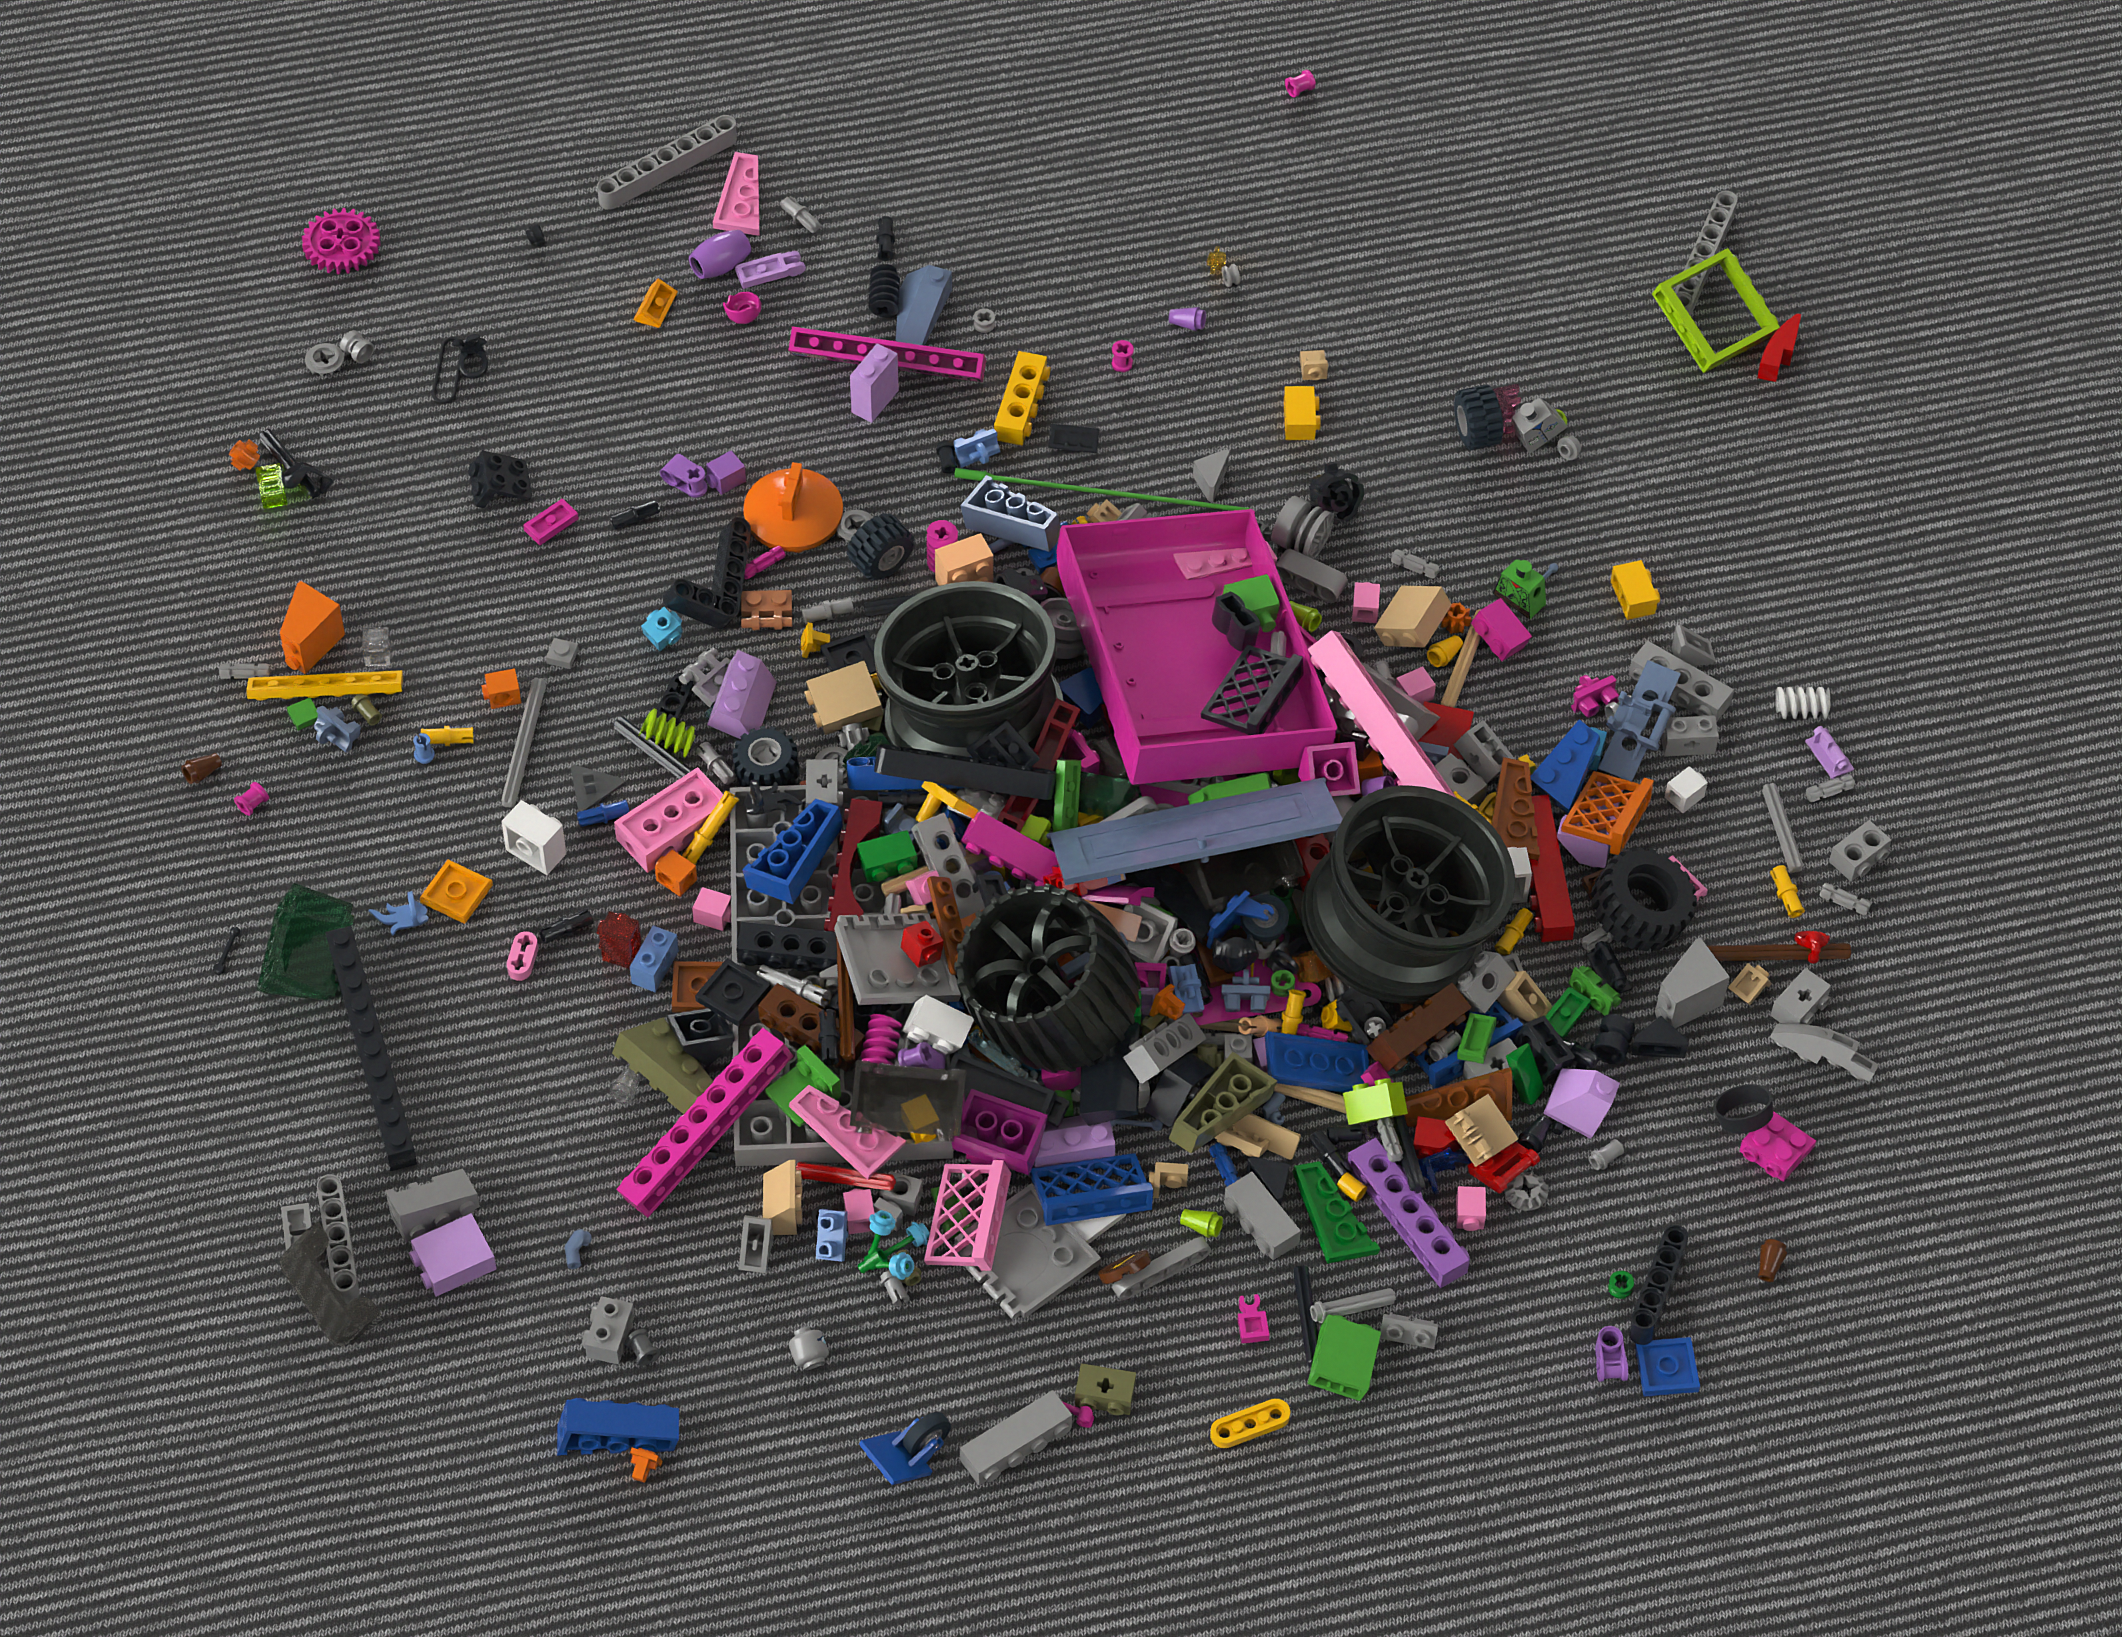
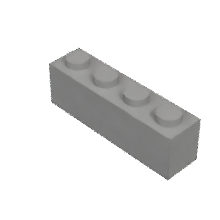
M1052 1390L960 1447V1461L978 1485L986 1481L991 1482L1003 1470L1019 1465L1027 1455L1043 1450L1047 1443L1054 1438L1064 1437L1072 1428V1414Z

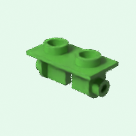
M1584 965L1579 969L1574 967L1569 985L1577 992L1591 999V1005L1595 1010L1605 1016L1609 1014L1612 1006L1617 1007L1621 1003L1620 994L1607 983L1600 988L1598 987L1603 979L1590 967H1585Z

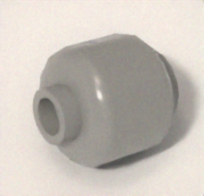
M809 1326L796 1330L794 1332L795 1336L788 1343L795 1364L798 1367H804L805 1370H811L823 1365L825 1358L829 1355V1350L820 1330H811Z

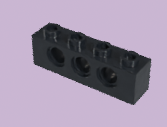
M741 922L736 948L738 963H743L747 966L766 965L774 969L789 968L801 972H822L837 964L835 932Z

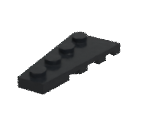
M1168 865L1126 873L1140 887L1154 888V897L1160 902V906L1179 919L1178 923L1185 929L1191 930L1201 944L1207 938V933L1210 930L1209 923L1217 913L1223 914L1228 909L1226 906L1229 900Z

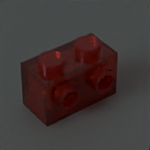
M609 911L606 919H602L597 928L602 960L630 969L631 963L642 946L639 920L632 919L624 913L617 914Z

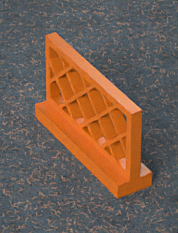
M1593 771L1564 820L1561 831L1610 845V853L1619 855L1651 801L1654 780L1644 778L1641 784ZM1597 781L1607 785L1599 787L1595 782ZM1621 790H1629L1632 792L1623 794ZM1613 792L1615 796L1607 797L1604 793ZM1597 795L1599 799L1590 800L1589 796ZM1622 802L1624 806L1615 807L1613 804ZM1605 805L1608 808L1604 810H1598L1597 807ZM1589 809L1591 812L1583 814L1580 810ZM1614 816L1616 819L1607 821L1605 817ZM1598 819L1600 823L1591 824L1589 820ZM1579 822L1583 824V826L1580 827L1571 825ZM1606 829L1609 835L1599 833L1597 831Z

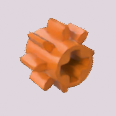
M250 439L246 443L239 440L229 452V455L232 457L231 464L240 471L243 467L250 470L260 458V455L257 453L258 446Z
M1460 602L1453 603L1442 619L1441 627H1446L1450 634L1464 633V626H1470L1471 617H1469L1470 609H1465Z

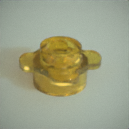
M1216 246L1215 251L1210 252L1207 258V266L1211 267L1210 274H1214L1215 270L1221 271L1225 265L1226 253L1219 251V246Z

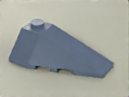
M928 265L906 275L899 290L896 342L925 346L952 291V271Z

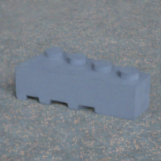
M988 475L983 478L960 505L965 528L1048 552L1058 542L1060 523L1057 513L1037 502L1031 503L1027 501L1026 496L1021 493L1014 494L1009 491L1008 486L1002 483L999 485L994 483L993 478Z

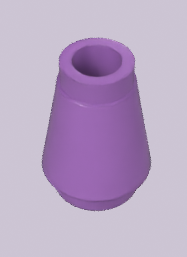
M1199 307L1170 310V324L1194 331L1203 329L1205 326L1206 312L1205 310H1200Z

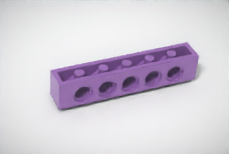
M1375 1137L1349 1152L1347 1163L1353 1168L1352 1173L1356 1179L1367 1186L1366 1192L1437 1285L1442 1288L1468 1273L1470 1256L1463 1246H1459L1456 1243L1450 1228L1443 1226L1433 1206L1426 1204L1421 1191L1418 1194L1410 1191L1403 1167L1389 1161L1387 1157L1388 1152L1385 1151L1384 1145H1381ZM1374 1169H1381L1384 1172H1376ZM1390 1189H1396L1400 1192L1394 1193ZM1411 1209V1210H1413V1211H1415V1212H1414V1213H1408V1212H1406L1405 1210ZM1421 1230H1428L1431 1233L1426 1234L1421 1232ZM1443 1250L1446 1254H1439L1436 1251Z

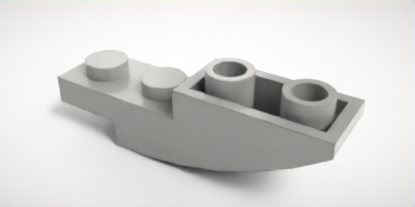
M1783 1023L1776 1024L1770 1035V1038L1778 1046L1795 1051L1801 1059L1817 1064L1821 1056H1824L1830 1064L1847 1069L1852 1076L1859 1080L1870 1082L1878 1067L1877 1063L1856 1052L1860 1042L1830 1029L1807 1024Z

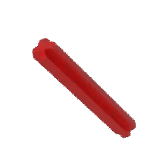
M798 1162L796 1165V1170H801L802 1179L889 1191L893 1190L896 1184L893 1174L875 1172L867 1180L856 1169Z

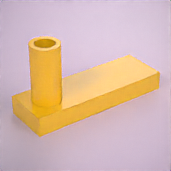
M924 781L921 787L927 790L929 794L915 820L922 822L934 817L942 801L973 819L978 809L942 785Z

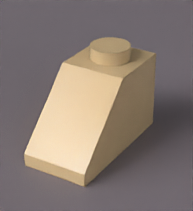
M1514 971L1516 976L1497 998L1499 1003L1505 1010L1527 1022L1544 1015L1546 1016L1553 1007L1526 971Z

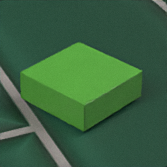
M310 697L286 707L298 731L315 724L318 718L317 709Z

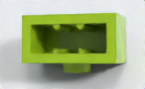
M1391 1078L1374 1081L1375 1086L1369 1087L1368 1083L1353 1085V1091L1343 1093L1348 1125L1364 1124L1378 1121L1380 1118L1384 1119L1386 1117L1391 1118L1408 1114L1402 1082L1391 1083Z

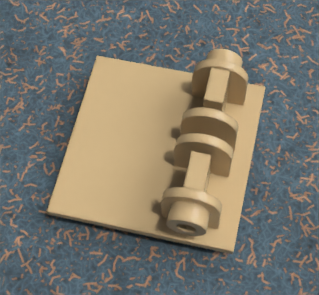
M1489 1094L1445 1121L1475 1167L1518 1140V1137Z

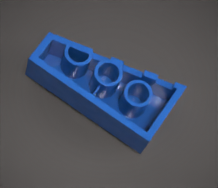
M583 1398L567 1400L557 1425V1455H567V1450H581V1455L593 1454L595 1449H608L610 1454L621 1453L629 1448H642L652 1452L674 1451L679 1440V1408H672L665 1404L645 1406L637 1402L619 1404L610 1400L592 1402Z

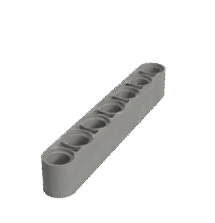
M729 115L719 116L601 179L597 184L599 205L607 210L614 209L732 146L737 141L736 120Z
M1721 191L1717 194L1684 271L1719 253L1734 219L1738 199L1735 193ZM1712 268L1677 285L1674 291L1690 316Z

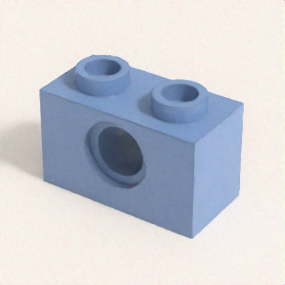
M652 926L630 965L632 984L653 992L657 991L679 951L677 934Z

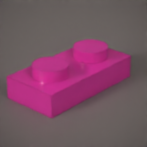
M561 499L523 525L524 531L541 545L577 521L579 517L578 513L564 499Z

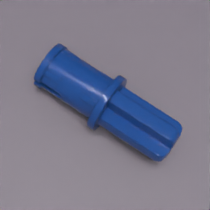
M626 799L608 805L601 803L600 807L578 812L577 820L581 827L603 821L606 824L608 820L620 818L627 814L629 807Z

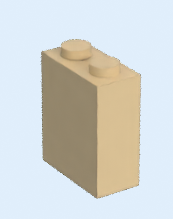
M1401 586L1374 629L1384 646L1425 647L1452 604L1442 587Z
M865 661L806 681L808 690L804 691L809 706L814 705L816 713H813L814 721L817 728H823L825 735L841 730L843 726L883 715L882 705Z

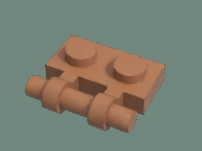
M792 590L742 591V617H751L741 618L742 628L760 630V628L774 627L775 630H782V627H792V617H782L792 616Z

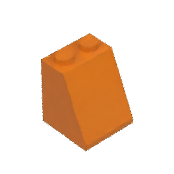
M299 581L281 627L280 636L286 664L291 669H298L306 674L345 635L340 605L304 582Z

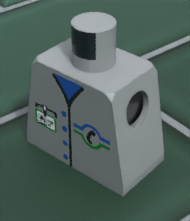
M1537 398L1532 403L1523 404L1520 411L1512 417L1516 435L1529 454L1568 427L1556 409L1542 398Z

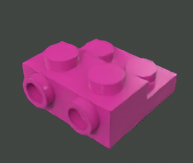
M1773 1111V1117L1767 1125L1747 1134L1742 1140L1739 1151L1747 1160L1755 1162L1764 1168L1770 1176L1777 1177L1784 1182L1815 1147L1816 1140Z

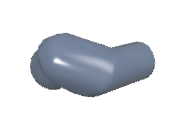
M1274 1092L1271 1099L1262 1108L1264 1118L1280 1126L1284 1123L1285 1117L1284 1115L1281 1116L1278 1108L1286 1099L1284 1094Z
M578 1229L573 1232L565 1244V1254L569 1269H577L581 1266L579 1250L581 1246H588V1243H591L592 1236L590 1232Z

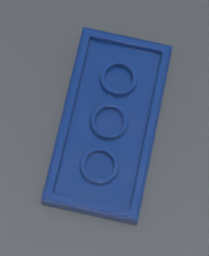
M1268 1031L1265 1034L1268 1075L1276 1079L1278 1084L1342 1093L1353 1091V1085L1364 1083L1361 1075L1369 1067L1367 1046Z

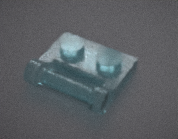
M975 1029L970 1034L968 1042L1010 1074L1023 1079L1028 1073L1021 1068L1023 1063L1012 1055L1006 1054L991 1040L986 1039L983 1032Z

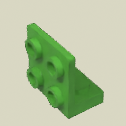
M806 1045L796 1051L797 1066L765 1089L766 1095L799 1127L803 1126L806 1122L789 1107V1103L808 1085L835 1100L841 1097L840 1079Z

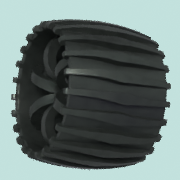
M1026 884V888L1018 890L1012 888L1008 890V894L998 899L996 897L992 898L990 905L982 912L978 910L975 913L976 918L970 927H965L962 943L957 945L958 958L954 963V969L958 977L956 980L958 989L975 1023L1002 1051L1037 1070L1041 1068L1050 1073H1057L1061 1070L1074 1072L1078 1067L1094 1065V1061L1104 1054L1108 1056L1111 1053L1110 1049L1118 1041L1122 1042L1125 1039L1124 1034L1129 1025H1133L1135 1022L1134 1014L1136 1007H1140L1138 993L1141 986L1135 962L1125 941L1116 928L1098 909L1083 898L1065 888L1061 890L1051 884H1045V886ZM1073 951L1090 953L1089 962L1084 966L1085 972L1080 981L1076 980L1074 983L1075 988L1071 991L1069 982L1066 979L1067 974L1060 967L1057 959L1061 955ZM1031 986L1049 1006L1045 1007L1043 1012L1035 1015L1028 1013L1027 1016L1023 1017V997L1027 988Z

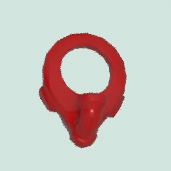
M1818 931L1797 932L1794 937V941L1798 945L1811 949L1808 960L1813 964L1819 961L1821 948L1826 946L1830 940L1829 935Z

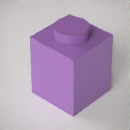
M732 451L706 464V480L709 486L716 488L721 495L746 482L745 466Z

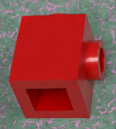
M925 920L904 928L900 948L920 968L941 959L944 940Z

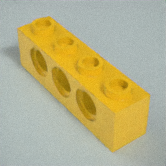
M1018 351L994 424V430L997 432V441L1023 446L1025 437H1030L1032 430L1031 419L1036 418L1038 412V404L1036 403L1038 399L1042 400L1044 394L1043 382L1048 381L1050 375V367H1047V356Z

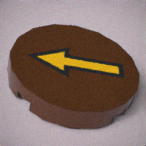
M1147 1250L1127 1255L1105 1266L1098 1272V1276L1104 1284L1122 1280L1123 1274H1135L1147 1267L1151 1262L1150 1254Z

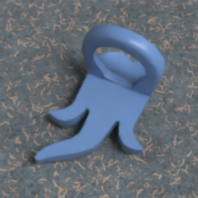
M413 891L407 893L408 905L392 907L387 903L386 907L390 915H383L376 910L369 909V913L379 922L385 925H393L391 927L392 936L398 930L416 927L429 920V917L426 915L427 908L415 901Z

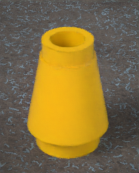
M1453 635L1432 644L1427 651L1429 662L1435 667L1446 666L1462 648V639L1457 635Z

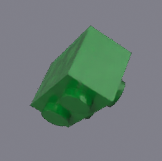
M908 830L857 843V857L867 883L880 882L888 877L899 874L904 875L917 869V854Z

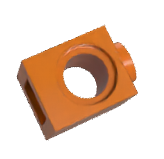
M515 668L485 674L486 684L481 685L484 700L489 699L491 709L521 704Z
M671 850L666 856H661L656 862V881L680 897L697 881L696 865L674 850Z

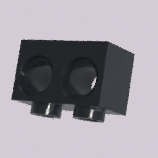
M1545 1015L1525 1023L1512 1040L1517 1049L1526 1043L1530 1045L1542 1083L1558 1077L1562 1068L1567 1069L1575 1058Z

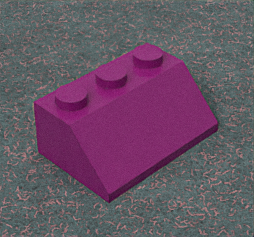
M971 1089L951 1133L952 1149L993 1163V1160H1004L1009 1169L1029 1175L1039 1153L1048 1116L1044 1113Z

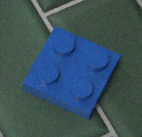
M1691 1337L1652 1340L1646 1345L1635 1343L1643 1396L1699 1392L1700 1383Z

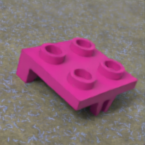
M1074 730L1064 750V759L1081 760L1080 779L1082 783L1080 784L1079 794L1084 798L1098 791V779L1100 778L1099 764L1101 761L1097 752L1088 747L1082 733H1077Z

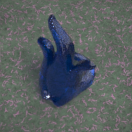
M1448 1147L1442 1152L1421 1158L1418 1162L1422 1176L1428 1179L1432 1192L1435 1195L1439 1193L1434 1173L1446 1169L1455 1171L1454 1162L1470 1164L1471 1160L1461 1153L1452 1152L1451 1148Z

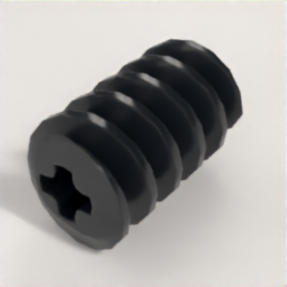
M876 265L870 272L868 308L874 315L879 317H893L898 313L900 276L893 265Z

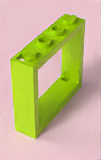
M1729 248L1660 283L1652 293L1703 373L1771 338L1780 328L1777 318L1771 314L1765 305L1764 298L1757 293L1750 277L1744 273L1737 257L1731 253ZM1720 264L1762 329L1715 354L1672 288Z

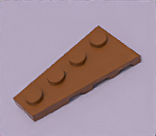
M1503 757L1491 825L1498 832L1507 848L1526 847L1529 859L1538 860L1540 851L1537 845L1538 834L1534 821L1535 810L1534 804H1532L1529 763Z
M1511 1067L1405 1097L1408 1114L1404 1116L1407 1126H1416L1418 1116L1447 1121L1456 1113L1472 1105L1487 1094H1489L1506 1121H1512Z

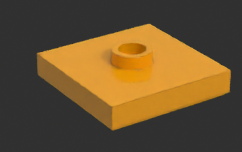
M447 860L420 896V903L465 924L489 892L493 882L489 878L451 860Z

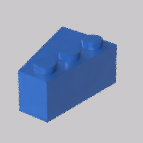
M1579 719L1530 776L1531 785L1541 794L1549 795L1550 801L1567 815L1576 802L1586 775L1590 770L1600 745L1599 735Z

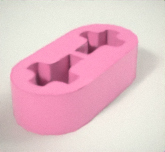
M521 932L513 940L507 960V970L509 976L514 980H525L532 972L538 952L537 938L533 933ZM526 942H530V945H527L525 952H522V945H525ZM520 960H522L524 967H521L520 970H515L519 966Z

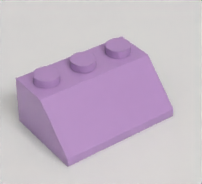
M737 650L728 665L707 724L708 726L741 739L740 736L744 733L748 735L750 729H760L777 683L762 660Z
M1081 1116L1063 1118L1059 1127L1046 1122L1039 1153L1033 1168L1115 1156V1141L1110 1121L1088 1126Z

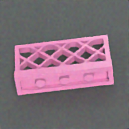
M993 1160L992 1165H944L924 1258L926 1265L978 1266L981 1271H992L1011 1179V1172L1004 1160ZM951 1173H963L965 1176L954 1186L949 1182ZM981 1173H989L988 1180L979 1187L973 1181ZM970 1182L975 1190L965 1198H962L958 1191ZM955 1194L960 1201L947 1210L944 1207L945 1201ZM981 1195L984 1199L983 1204L973 1211L968 1203ZM963 1207H966L970 1214L957 1223L953 1215ZM950 1218L955 1226L942 1235L939 1231L940 1225ZM976 1219L979 1223L978 1228L970 1235H967L962 1228ZM960 1231L965 1238L952 1247L947 1240ZM943 1243L950 1249L942 1256H934L935 1249ZM968 1244L974 1247L972 1257H960L958 1255V1252Z

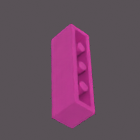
M982 811L977 812L974 819H971L960 841L966 845L965 848L976 855L981 853L989 857L988 861L991 864L1000 868L1005 866L1012 870L1011 874L1021 880L1028 879L1034 882L1036 886H1045L1043 876L1052 874V866L1058 865L1055 853L1052 850Z

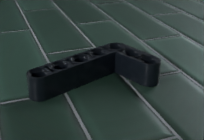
M743 517L733 518L720 533L712 589L710 590L685 579H677L663 594V602L667 608L718 629L725 628L736 617L740 608L751 534V526Z

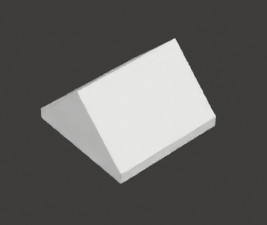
M1142 901L1140 906L1126 905L1124 911L1143 917L1136 943L1128 941V949L1132 954L1147 963H1160L1170 949L1169 938L1172 932L1177 930V918Z

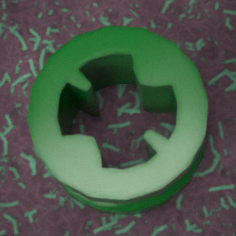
M1626 1271L1614 1272L1610 1276L1608 1284L1610 1294L1618 1299L1629 1297L1633 1290L1634 1278ZM1617 1281H1620V1284L1622 1281L1625 1282V1289L1622 1286L1621 1288L1616 1287Z

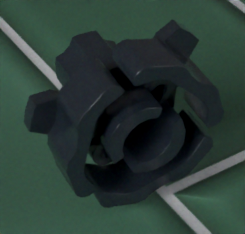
M1330 462L1325 464V473L1312 478V483L1309 486L1311 511L1319 506L1323 512H1339L1334 516L1333 524L1338 525L1341 521L1340 519L1348 522L1357 514L1358 507L1364 498V485L1358 482V476L1350 471L1338 469L1337 463ZM1345 479H1351L1352 490Z

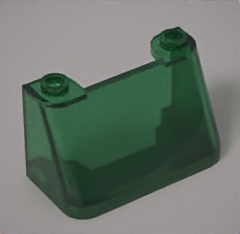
M293 883L279 902L275 911L257 983V991L270 995L327 1000L330 996L334 997L338 988V982L335 981V975H332L333 963L325 932L352 926L354 915L351 914L353 904Z

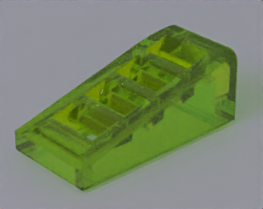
M280 463L256 467L263 509L288 504L285 488L281 481ZM277 477V478H275V479H270V480H265V481H263L264 479H269V478Z

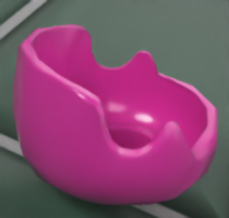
M749 291L739 292L734 296L729 295L727 304L723 303L727 316L737 324H748L755 320L762 306L758 296Z

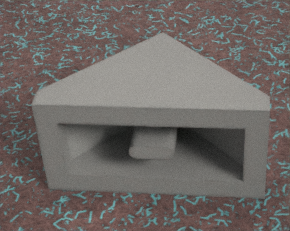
M1222 450L1194 461L1193 478L1209 502H1214L1229 466V450Z
M1680 624L1676 626L1671 647L1674 656L1692 666L1708 665L1716 662L1709 640Z
M744 1216L738 1270L759 1273L767 1272L774 1238L772 1219Z

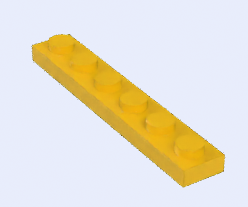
M400 670L248 678L247 699L261 701L268 698L291 699L304 696L316 698L325 695L341 697L346 694L361 693L364 695L371 693L394 694L402 692L403 672Z

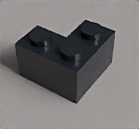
M1187 1052L1165 1068L1144 1110L1171 1128L1174 1126L1176 1119L1209 1081L1215 1069L1191 1052Z

